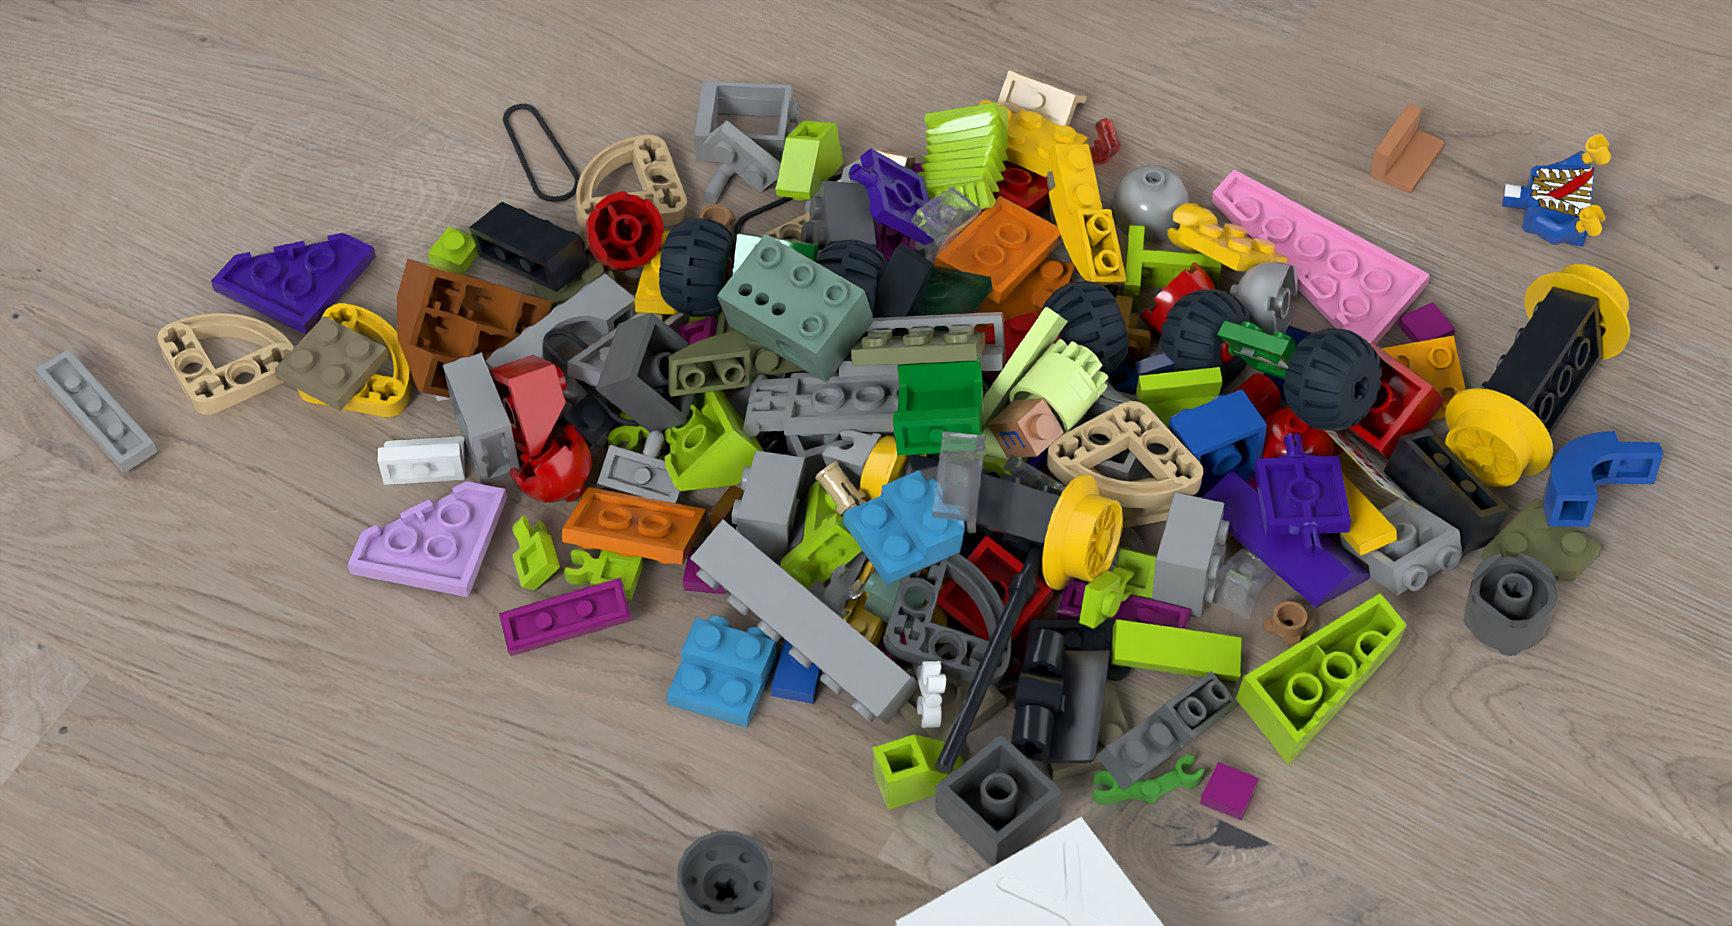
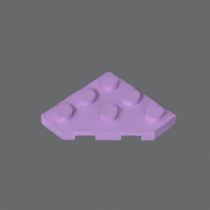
M466 481L451 488L452 494L433 503L428 499L399 513L400 519L381 528L376 524L363 530L348 562L350 574L469 597L506 503V490L504 488Z

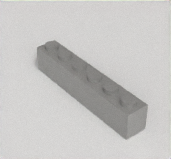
M722 520L691 556L690 559L701 567L696 573L699 578L714 590L720 585L726 588L731 593L727 601L743 615L747 616L752 610L762 619L757 627L776 643L781 637L785 638L793 645L788 653L807 669L814 663L824 671V674L819 679L836 694L840 695L844 689L856 699L851 706L869 722H872L877 716L884 723L888 724L919 687L915 679L725 520Z

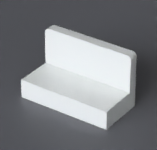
M464 437L386 441L384 447L378 448V464L384 485L465 480L466 444Z

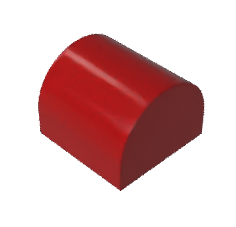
M1253 374L1233 391L1236 392L1242 389L1263 420L1279 408L1281 401L1280 392L1276 385L1265 375Z

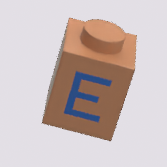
M1044 398L1015 400L987 424L1007 458L1036 457L1064 433Z

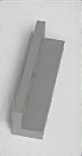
M1003 312L873 318L874 321L866 330L869 332L888 328L887 330L893 331L895 328L904 327L909 330L928 326L927 328L934 329L935 326H947L950 328L957 325L969 324V326H975L976 324L994 323L995 344H985L986 348L979 357L982 371L1003 370L1006 361ZM851 351L838 367L839 377L898 375L897 364L852 366Z

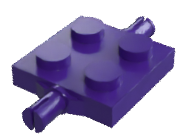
M872 148L860 156L861 165L854 164L850 168L849 175L851 176L849 178L864 185L867 189L870 201L869 210L873 218L877 222L885 224L897 230L905 237L912 238L925 246L935 240L937 235L934 224L943 228L948 224L950 216H948L949 213L935 207L926 192L923 177Z
M1292 433L1284 437L1286 455L1278 458H1260L1255 461L1254 472L1265 535H1301L1304 554L1310 557L1312 551L1313 556H1317L1322 552L1318 534L1349 533L1351 526V517L1339 456L1317 457L1304 454L1300 434L1295 433L1293 440Z

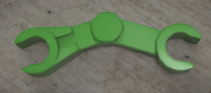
M1184 755L1177 760L1174 770L1154 780L1137 781L1125 791L1108 771H1099L1094 774L1093 784L1108 785L1111 789L1108 791L1093 789L1092 800L1102 805L1129 799H1139L1146 803H1154L1160 796L1180 786L1195 788L1200 785L1203 780L1204 769L1192 775L1184 773V769L1194 765L1195 758L1194 755Z

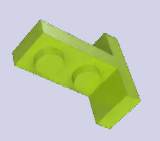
M1129 225L1125 272L1127 282L1124 284V296L1133 297L1131 310L1138 311L1140 287L1164 289L1184 269L1189 271L1193 262H1196L1214 282L1216 290H1218L1221 270L1220 262L1203 253L1143 250L1145 226Z
M816 481L809 487L803 541L783 557L780 564L784 571L811 593L862 551L842 522L843 515L841 516L836 512V503L819 481Z

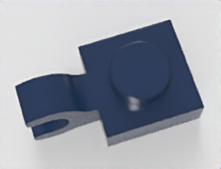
M1158 353L1135 362L1137 369L1119 365L1109 374L1113 383L1126 380L1120 385L1113 386L1116 391L1133 395L1136 393L1139 376L1174 372V361L1172 357L1165 353Z

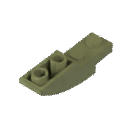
M733 330L696 342L669 356L670 396L746 387L749 386V378L756 375L767 376L805 370L738 330Z

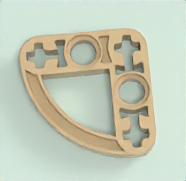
M640 135L624 139L602 150L587 164L578 181L575 213L581 231L585 233L586 221L593 207L606 197L592 198L597 186L612 171L633 162L643 191L627 194L637 195L642 199L650 200L660 212L664 227L679 224L684 220L687 198L663 139L655 135ZM648 152H650L652 156H655L654 162H650L651 158ZM653 176H663L669 181L658 184L651 181L650 178ZM666 197H668L669 206L663 204Z
M210 313L180 319L164 326L157 336L162 355L192 407L203 415L218 413L284 383L277 379L275 368L279 364L277 360H283L294 348L292 343L271 325L252 317L230 313ZM221 337L236 338L255 343L263 348L215 369L198 340ZM179 340L183 343L185 350L179 353L173 341ZM188 364H202V368L196 373L186 374L182 372L183 368ZM264 366L266 373L262 374L260 367ZM252 373L255 375L248 383L238 384L234 382L235 378L240 374ZM227 383L229 389L225 390L224 385L222 384ZM210 392L213 396L207 398L204 393Z
M1128 401L1059 436L1048 447L1047 467L1063 484L1067 486L1080 474L1091 475L1098 484L1099 496L1116 500L1120 503L1121 507L1154 508L1172 504L1175 492L1193 496L1199 491L1202 483L1203 467L1201 463L1147 406L1136 401ZM1094 434H1103L1110 439V442L1105 445H1097L1092 443L1089 437ZM1159 443L1166 446L1169 451L1165 454L1157 455L1151 453L1147 446ZM1129 449L1158 481L1129 482L1116 480L1097 474L1089 469Z

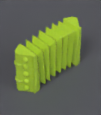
M992 102L926 113L924 121L929 130L925 131L927 136L925 140L928 144L925 149L929 155L923 156L925 163L921 164L924 172L917 174L923 177L926 192L935 207L949 214L967 211L973 213L975 210L992 208L996 203L992 193L999 192L996 182L1004 180L1001 172L1005 171L1006 168L1002 161L1008 160V156L1005 153V150L1008 149L1005 141L1009 140L1006 134L1008 132V113L1006 107Z

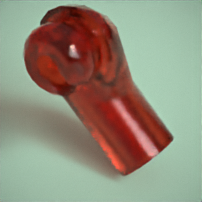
M1108 118L1101 119L1096 123L1095 128L1099 140H1093L1095 144L1093 147L1089 144L1092 162L1095 165L1106 164L1121 147L1114 123Z

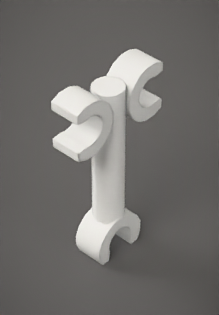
M905 628L904 631L907 639V644L910 640L909 634L911 628ZM923 662L922 666L911 663L922 696H919L917 700V713L922 714V728L940 727L942 702L940 693L945 691L946 676L940 675L941 662Z

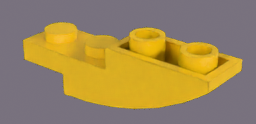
M1054 144L1048 150L1055 187L1049 192V196L1064 245L1085 281L1101 285L1124 284L1127 280L1111 209L1102 208L1089 144Z

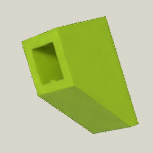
M803 120L786 138L776 185L777 196L792 197L797 201L811 199L820 189L822 181H828L842 166L843 157L837 123Z
M914 734L872 747L873 774L888 810L936 795V785L950 775L942 773L935 768V764L945 744L944 741ZM960 754L952 772L964 764Z

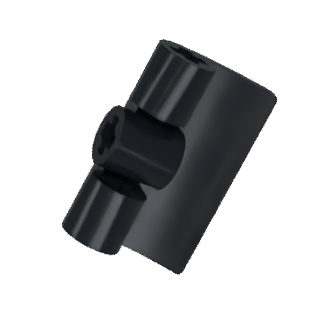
M1048 629L1034 630L1027 637L1023 668L1018 677L1013 709H1016L1011 744L1028 760L1051 763H1091L1096 755L1110 651L1065 650V638L1058 632Z

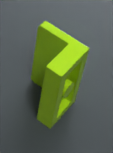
M1220 367L1139 376L1136 389L1137 402L1145 404L1154 414L1158 415L1160 421L1169 429V418L1174 417L1182 410L1194 409L1209 403L1219 396L1222 386Z

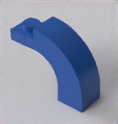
M1615 431L1587 434L1564 445L1554 457L1543 496V511L1548 526L1590 527L1598 499L1597 486L1606 484H1654L1663 456L1660 443L1619 442Z

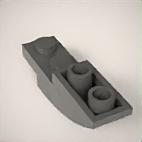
M1211 671L1165 703L1154 714L1106 746L1096 756L1125 791L1185 748L1239 704L1229 693L1225 685Z

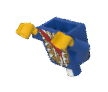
M1602 134L1590 137L1585 144L1586 153L1579 151L1563 161L1531 168L1527 187L1505 184L1502 207L1524 210L1522 228L1525 232L1538 235L1552 245L1564 242L1583 247L1586 235H1599L1603 228L1600 222H1604L1606 219L1599 205H1592L1595 167H1591V162L1597 165H1605L1609 162L1611 153L1608 150L1609 142Z

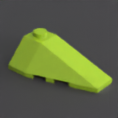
M722 390L695 393L685 424L671 427L664 431L665 441L670 444V454L665 456V468L675 488L679 491L738 485L742 480L744 467L752 465L755 451H763L756 437H749L743 431L744 420Z

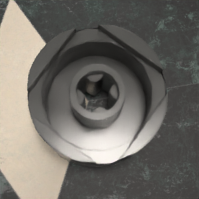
M1504 553L1486 558L1476 568L1465 605L1464 623L1474 636L1484 644L1498 649L1504 655L1514 656L1522 650L1537 645L1546 636L1555 610L1558 594L1555 587V577L1544 563L1526 554L1518 553L1517 557H1503Z

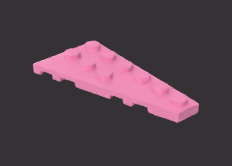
M1235 169L1213 191L1212 203L1234 225L1244 228L1247 231V237L1269 241L1276 245L1274 251L1288 257L1286 264L1294 265L1296 268L1297 290L1336 329L1350 330L1366 339L1368 343L1373 342L1377 345L1429 283L1430 274Z

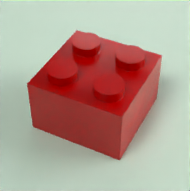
M1371 342L1370 345L1377 352L1382 368L1380 390L1377 392V399L1374 405L1370 407L1371 410L1366 417L1358 424L1346 429L1389 460L1400 436L1422 431L1445 400L1433 386Z

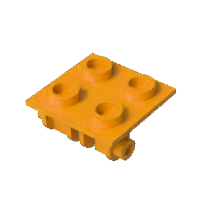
M1454 336L1381 348L1433 386L1445 400L1430 421L1446 418V408L1451 398L1458 392L1466 390Z

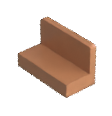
M1410 103L1406 106L1374 150L1370 177L1407 193L1413 192L1444 147L1442 139L1419 130L1422 114L1421 108Z

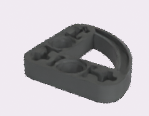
M957 553L932 564L926 580L918 578L921 570L901 578L884 634V645L890 655L897 659L922 666L923 662L940 661V673L972 682L1004 610V605L986 576L970 561ZM944 575L960 585L973 599L984 618L989 641L930 622ZM910 591L920 592L925 596L927 606L921 609H914L905 602L904 595ZM906 620L914 622L907 645L899 642V635ZM1011 637L989 686L998 683L1008 667L1011 653ZM943 641L951 643L957 650V657L952 660L940 658L935 652V645ZM967 650H970L972 653L967 666L961 664Z

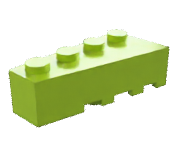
M1379 593L1245 675L1236 700L1289 766L1397 649L1407 625L1382 594Z

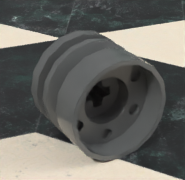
M715 831L699 837L685 850L678 864L677 873L680 914L685 926H768L773 916V871L766 850L752 837L736 831Z

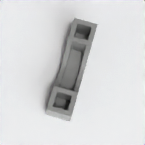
M603 274L594 282L586 284L579 293L564 304L556 306L549 315L538 323L527 327L520 336L505 347L497 349L485 361L488 370L530 355L538 356L550 362L553 356L544 346L543 338L551 330H567L578 336L582 341H598L616 329L618 324L629 320L638 313L635 312V297L608 275ZM555 335L549 339V343L557 352L575 343L572 339L563 335Z

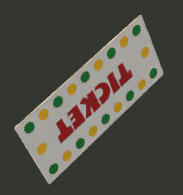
M1325 430L1381 488L1418 507L1342 430Z

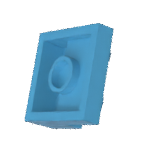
M920 471L883 485L880 497L844 511L842 522L886 585L960 552L965 532L963 518L957 510L948 511L942 503L943 496L938 483L933 478L925 480Z
M710 616L707 621L696 618L682 647V662L667 692V704L748 728L777 661L776 642L757 627H750L745 632L732 628L727 620L719 616Z

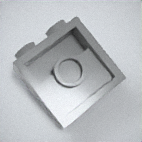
M1401 498L1379 511L1396 528L1397 541L1360 556L1340 535L1342 547L1369 565L1370 577L1397 596L1408 589L1411 591L1421 589L1429 576L1440 570H1453L1458 565L1460 558L1463 557L1458 529L1419 504L1415 503L1418 506L1416 507Z

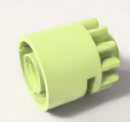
M1059 339L1056 344L1052 343L1012 389L1010 392V402L1044 398L1064 431L1063 434L1073 429L1108 387L1105 383L1108 375L1100 372L1102 364L1091 350L1073 341L1067 346L1062 339Z

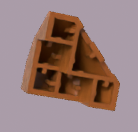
M407 259L397 294L398 341L418 391L450 398L443 365L482 353L486 361L497 349L505 347L520 336L527 327L535 325L549 315L553 301L471 275Z

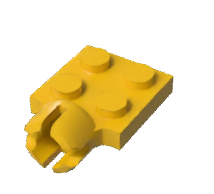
M982 100V102L978 105L992 103L994 101ZM1006 107L1008 113V132L1006 134L1009 140L1005 141L1008 146L1005 153L1008 156L1007 161L1047 177V173L1052 171L1048 150L1054 144H1087L1088 137L1077 133L1072 127L1058 125L1044 119L1040 114L1033 111L1021 109L1018 113L1014 114Z
M1184 203L1172 214L1173 221L1181 225L1179 229H1167V236L1174 245L1186 251L1203 253L1236 271H1247L1252 266L1262 262L1287 263L1288 257L1274 251L1275 244L1259 238L1251 239L1246 236L1247 231L1244 228L1226 223L1224 228L1219 227L1215 215L1196 203Z

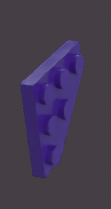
M343 232L328 235V241L305 245L304 241L275 246L272 253L251 256L250 252L234 255L211 280L214 291L307 335L321 320L327 308L337 302L376 257L373 246Z

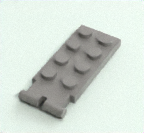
M835 371L827 383L810 373H792L791 378L768 379L764 375H756L752 381L743 431L749 437H755L759 432L784 431L785 436L840 434L843 430H854L861 433H893V411H898V375L839 377V371Z

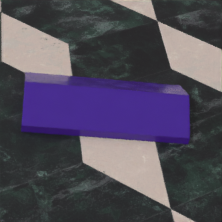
M1232 470L1201 497L1225 503L1223 520L1230 521L1228 533L1315 608L1320 607L1370 578V571L1325 533L1318 534L1322 552L1317 556H1313L1311 551L1310 557L1304 554L1301 535H1265L1256 477L1253 472Z

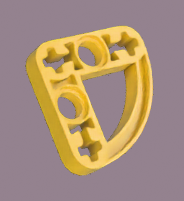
M338 303L327 308L323 316L357 333L361 332L377 343L387 347L388 355L394 365L393 377L374 374L343 409L389 418L401 414L406 409L411 396L412 374L398 341L396 330L380 316L355 305ZM297 389L299 396L304 401L329 406Z

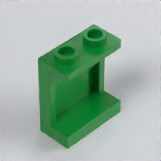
M980 358L975 361L897 364L899 381L898 411H893V428L897 455L982 451L984 388Z

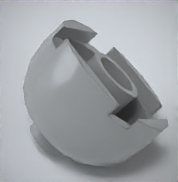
M1141 166L1128 172L1117 185L1112 215L1116 226L1126 235H1129V225L1145 226L1144 241L1156 242L1169 239L1167 229H1179L1181 225L1173 221L1172 214L1182 204L1189 203V196L1185 184L1173 171L1161 166Z
M1262 262L1248 269L1242 275L1239 284L1234 283L1231 287L1230 295L1237 298L1246 307L1254 325L1261 328L1265 334L1273 336L1274 332L1277 331L1287 335L1295 310L1294 308H1289L1291 295L1297 296L1298 288L1296 268L1294 265L1282 262Z

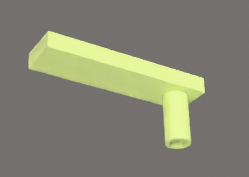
M1048 307L1044 308L983 397L981 452L989 457L1007 461L1013 467L1016 474L1023 468L1028 457L1007 458L987 424L1011 404L1010 392L1050 347L1068 322ZM969 451L968 453L977 454L978 451Z

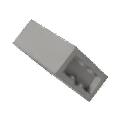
M703 81L694 132L696 161L720 162L702 145L707 136L717 128L719 114L780 117L777 135H745L781 163L786 138L795 129L791 128V123H798L799 101L792 100V85Z
M482 353L460 358L443 365L453 413L461 434L465 439L466 447L481 484L486 485L510 477L509 471L511 468L516 467L519 470L512 428Z

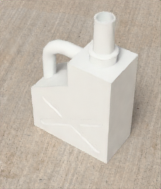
M1082 817L895 921L896 926H1164Z

